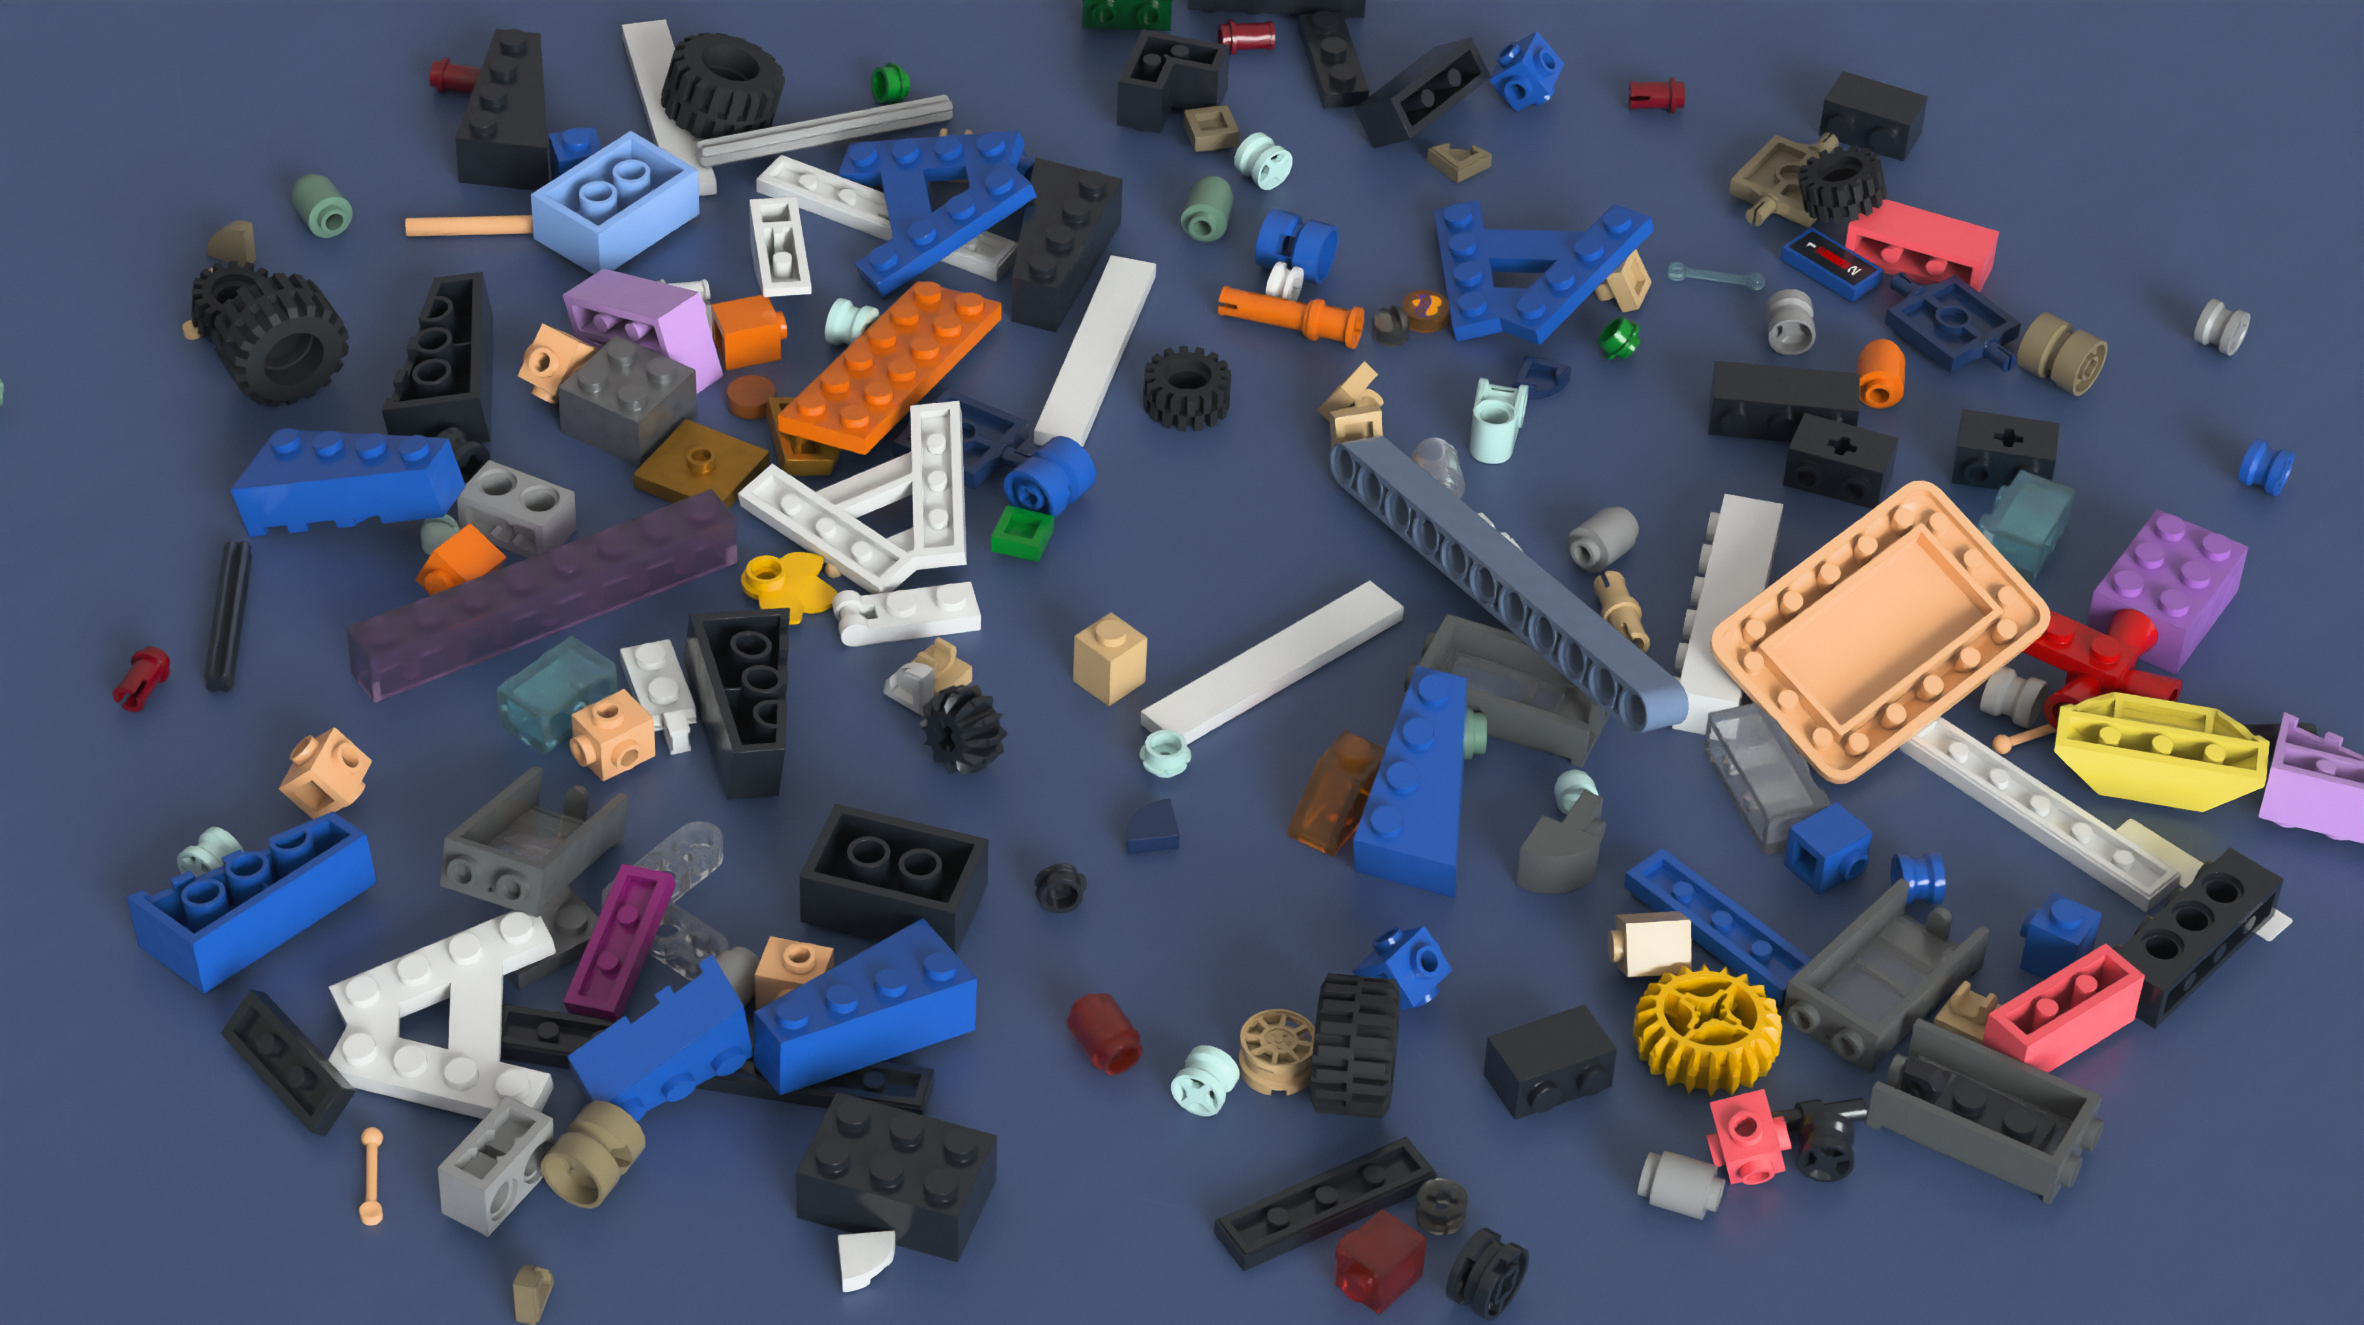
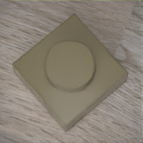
M1228 105L1184 110L1183 126L1194 152L1216 151L1222 148L1239 146V129Z

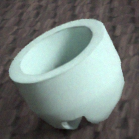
M447 514L440 518L425 519L420 531L423 551L431 555L437 547L459 532L458 522Z
M1573 769L1564 772L1558 777L1554 787V796L1562 813L1568 815L1584 790L1598 795L1594 781L1586 772Z

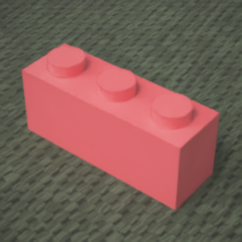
M1887 199L1882 200L1883 205L1879 209L1872 207L1873 213L1865 216L1863 213H1859L1858 220L1850 221L1845 247L1882 268L1886 274L1895 276L1897 273L1904 272L1913 281L1924 285L1936 284L1956 275L1980 293L1993 268L1999 231Z
M2105 943L1990 1012L1987 1018L1982 1045L2049 1073L2134 1021L2145 975Z

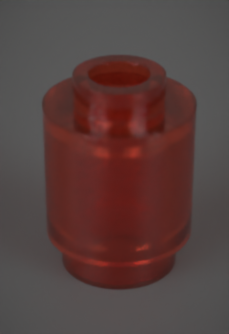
M1106 993L1088 994L1074 1003L1067 1019V1029L1097 1069H1103L1108 1075H1118L1132 1068L1139 1061L1143 1052L1140 1045V1034L1114 998Z

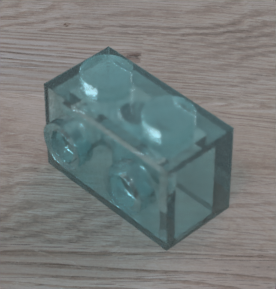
M2020 470L2010 487L2005 485L2001 487L1994 503L1992 515L1985 513L1977 529L2026 582L2033 584L2069 527L2076 490Z
M571 635L553 649L544 652L539 659L522 671L506 679L497 688L500 727L545 755L573 735L571 714L617 692L616 664Z

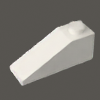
M797 197L750 199V246L754 272L763 297L811 294V281Z

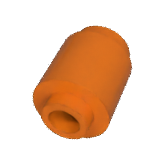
M1886 339L1871 341L1858 356L1859 399L1869 407L1878 409L1888 408L1897 404L1903 397L1906 361L1904 354L1894 342Z

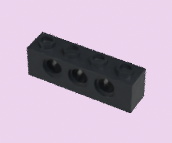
M2228 848L2216 861H2206L2187 888L2184 890L2181 888L2176 889L2170 895L2164 909L2154 918L2147 916L2140 923L2131 940L2124 946L2121 944L2114 946L2113 950L2145 975L2135 1017L2156 1029L2274 916L2284 879L2236 850Z

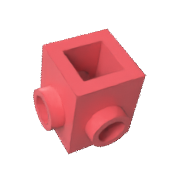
M1764 1089L1710 1102L1717 1131L1716 1133L1706 1135L1714 1165L1718 1167L1726 1165L1731 1185L1740 1182L1747 1185L1760 1184L1773 1178L1775 1173L1785 1171L1781 1151L1792 1149L1784 1117L1772 1118Z

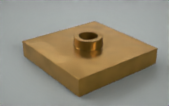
M685 419L633 474L634 488L719 520L738 499V493L770 465V451Z

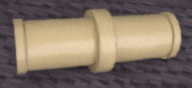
M1616 571L1605 572L1610 584L1607 588L1601 575L1597 576L1593 583V589L1602 606L1601 617L1632 643L1637 642L1639 649L1646 653L1650 647V640L1641 624L1642 611L1639 603L1633 597H1630L1623 575Z

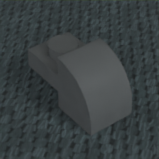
M1584 790L1563 822L1542 815L1520 848L1517 886L1538 893L1561 894L1577 890L1588 884L1595 877L1599 847L1606 830V821L1601 820L1603 797Z

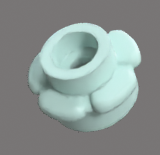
M1159 730L1147 737L1145 745L1140 750V759L1143 760V767L1148 772L1158 777L1168 778L1186 770L1187 763L1191 760V751L1181 734L1171 730Z

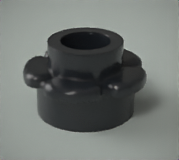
M1066 863L1054 864L1037 874L1034 880V885L1037 887L1035 895L1047 910L1054 913H1066L1077 908L1082 902L1087 881L1083 873H1077L1075 866Z

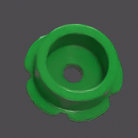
M893 62L887 63L885 67H877L871 78V89L874 99L878 103L895 104L902 102L910 91L908 74Z
M1618 316L1609 322L1597 339V345L1605 351L1604 357L1607 360H1612L1616 356L1620 359L1629 357L1636 350L1641 340L1637 335L1639 325L1634 321L1629 322L1623 316Z

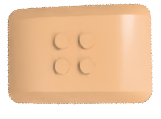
M1913 481L1903 486L1721 622L1712 633L1710 650L1719 665L1821 777L1835 784H1846L1861 776L1979 687L1993 673L2004 667L2034 643L2048 628L2051 616L2045 601L1940 488L1930 482Z

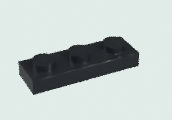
M1319 11L1312 14H1300L1298 31L1324 109L1359 105L1369 97V89L1343 12Z
M250 989L222 1030V1036L311 1133L326 1136L356 1093V1090L265 992Z

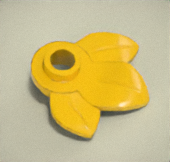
M793 552L786 554L780 559L768 555L759 556L749 561L741 575L742 590L749 597L759 601L760 609L790 608L789 625L799 624L803 618V612L814 614L830 609L832 607V599L838 594L832 586L817 577L823 567L824 557L812 553Z

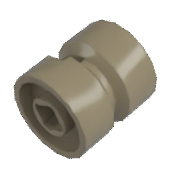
M2044 312L2032 322L2026 331L2018 349L2017 363L2019 367L2040 378L2045 379L2051 375V380L2055 381L2056 386L2075 396H2080L2097 379L2104 365L2108 346L2106 341L2081 329L2074 332L2071 323L2052 313Z
M595 1100L587 1103L570 1124L567 1133L561 1135L541 1161V1173L550 1188L568 1203L580 1208L592 1209L598 1207L616 1186L620 1175L628 1171L646 1147L645 1135L640 1125L622 1108L607 1101Z

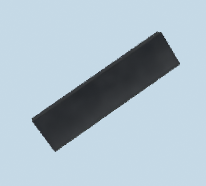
M1406 1136L1216 1219L1214 1234L1241 1269L1246 1271L1436 1187L1437 1173Z

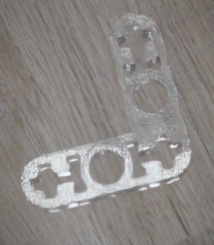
M704 821L690 822L682 826L632 865L657 871H670L677 875L674 878L676 887L659 926L672 925L679 929V931L668 937L655 935L648 953L691 981L702 972L698 965L700 962L712 954L716 958L721 952L729 950L728 941L721 933L674 904L676 900L716 870L723 862L724 841L722 831L716 825ZM614 880L607 884L606 887L602 890L601 911L612 888Z

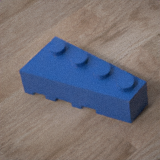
M286 428L277 429L230 491L249 537L266 536L268 527L286 525L289 533L309 531L310 523L335 520L337 528L354 527L357 523L363 522L371 516H379L382 523L440 518L446 515L466 485L448 438L424 437L422 435H382L380 433H342L333 430L325 432Z
M1416 665L1353 838L1355 872L1456 898L1467 725V678Z
M332 811L268 838L269 847L258 852H242L240 849L221 857L222 867L198 877H194L193 873L188 871L171 878L172 887L149 896L144 889L127 896L126 899L138 946L205 994L375 885L377 881L367 835Z
M922 918L754 1011L753 1064L779 1095H783L974 1031L977 977L926 920Z

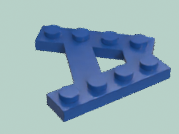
M1020 131L849 143L838 176L867 187L883 186L893 238L885 244L874 248L868 255L854 263L860 277L882 298L1037 197L1032 184L1016 170L1025 145ZM968 179L969 189L952 197L946 204L934 211L929 182Z
M1479 200L1455 203L1448 207L1434 210L1456 342L1505 332L1541 345L1654 231L1651 216L1613 204L1586 232L1487 229L1485 228ZM1493 272L1543 273L1528 289L1495 287Z

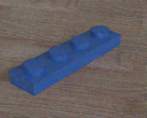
M1661 848L1626 872L1625 889L1656 912L1680 911L1691 920V939L1740 976L1747 974L1748 981L1752 985H1764L1765 994L1769 998L1776 1000L1777 1004L1781 1006L1785 1003L1788 981L1812 960L1810 957L1664 848Z

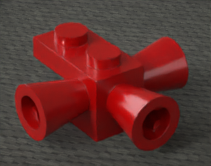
M2121 609L2117 611L2110 622L2106 634L2049 610L2051 618L2048 628L2040 638L2023 651L2025 654L2067 672L2065 686L2050 695L2043 705L2047 721L2056 730L2060 707L2073 704L2075 706L2086 699L2111 692L2177 702L2182 689L2181 679L2135 669L2137 658L2156 645L2158 633L2154 623L2145 614L2134 609Z

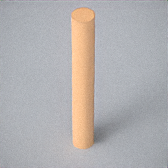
M532 215L405 219L406 237L533 234Z

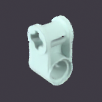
M1480 378L1473 408L1469 451L1473 458L1487 464L1503 463L1510 459L1518 430L1522 428L1528 399V385L1521 384L1519 388L1489 384L1487 378Z

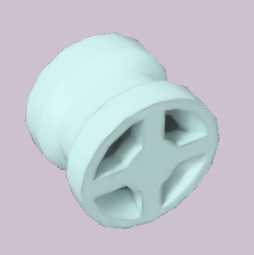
M1258 132L1248 136L1241 143L1234 157V165L1236 170L1247 177L1252 176L1257 186L1264 190H1271L1279 186L1288 176L1293 158L1286 149L1281 146H1275L1273 140L1266 134Z
M837 299L827 317L825 326L826 342L835 346L843 343L851 345L879 318L878 309L868 305L857 308L854 307L850 300Z
M210 827L200 835L197 846L191 845L179 853L177 865L181 874L191 871L194 877H198L222 867L221 857L240 849L242 852L244 850L230 833L219 827Z
M1200 1045L1193 1048L1185 1060V1069L1180 1070L1173 1079L1171 1092L1174 1099L1187 1111L1199 1116L1215 1115L1223 1106L1226 1093L1230 1092L1237 1083L1239 1069L1236 1062L1221 1049Z

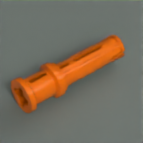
M1224 286L1220 293L1219 302L1224 303V306H1218L1219 316H1230L1303 331V336L1307 337L1308 340L1317 341L1319 337L1344 342L1346 348L1355 349L1361 338L1364 325L1363 307L1354 306L1352 310L1329 306L1326 305L1324 299L1319 298L1310 300L1309 303H1303L1234 289L1230 286Z

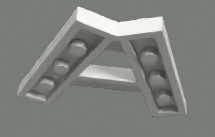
M951 401L910 406L911 452L816 492L774 464H771L738 493L740 506L808 552L823 556L825 563L833 565L838 572L871 594L893 592L919 569L967 565L962 412L960 402ZM913 494V527L886 539L856 519Z
M513 910L329 986L332 1000L346 1028L328 1061L353 1088L484 1119L506 1095L542 1112L554 1088L551 1074L501 1062L503 975L556 954L554 941L541 916L537 918L524 912ZM450 998L448 1049L399 1038L400 1018Z

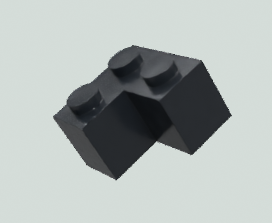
M1142 29L1118 80L1117 125L1134 128L1142 132L1150 131L1161 134L1172 107L1190 110L1220 106L1228 88L1230 46Z

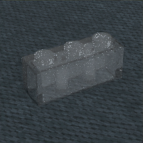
M1756 703L1708 713L1703 751L1764 856L1786 851L1790 827L1830 806L1826 792L1823 789H1818L1810 776L1809 766L1805 757L1802 754H1797L1775 715H1770Z

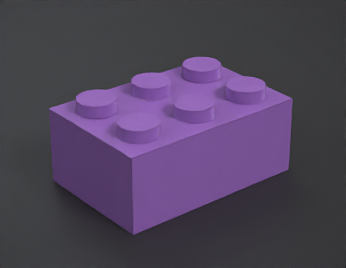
M2157 509L2094 590L2086 626L2106 634L2110 622L2117 611L2121 609H2134L2145 614L2154 623L2158 633V640L2153 648L2137 659L2176 675L2238 592L2248 546Z

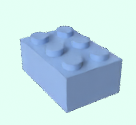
M629 131L531 194L534 239L593 275L603 268L613 271L700 214L698 169L636 133Z

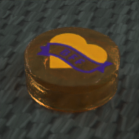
M1417 290L1404 297L1401 320L1405 326L1420 333H1432L1446 326L1449 315V302L1443 295L1431 290Z

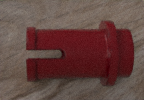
M1228 19L1226 24L1218 25V44L1230 46L1229 55H1235L1236 50H1273L1275 46L1273 21H1267L1263 23L1235 24L1233 19Z
M444 57L442 61L434 60L430 71V87L437 88L438 92L443 94L446 90L472 94L481 68L451 63L450 58Z
M1670 77L1669 82L1629 81V110L1669 108L1670 113H1675L1676 108H1684V81H1676L1675 77Z
M147 646L142 650L136 651L131 657L132 667L113 691L115 702H120L124 695L128 693L129 696L121 707L130 712L141 711L157 684L165 682L170 676L169 666L171 662L168 655L161 649L153 646Z

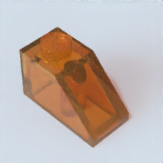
M1345 730L1318 760L1288 827L1287 836L1333 857L1357 830L1386 748Z

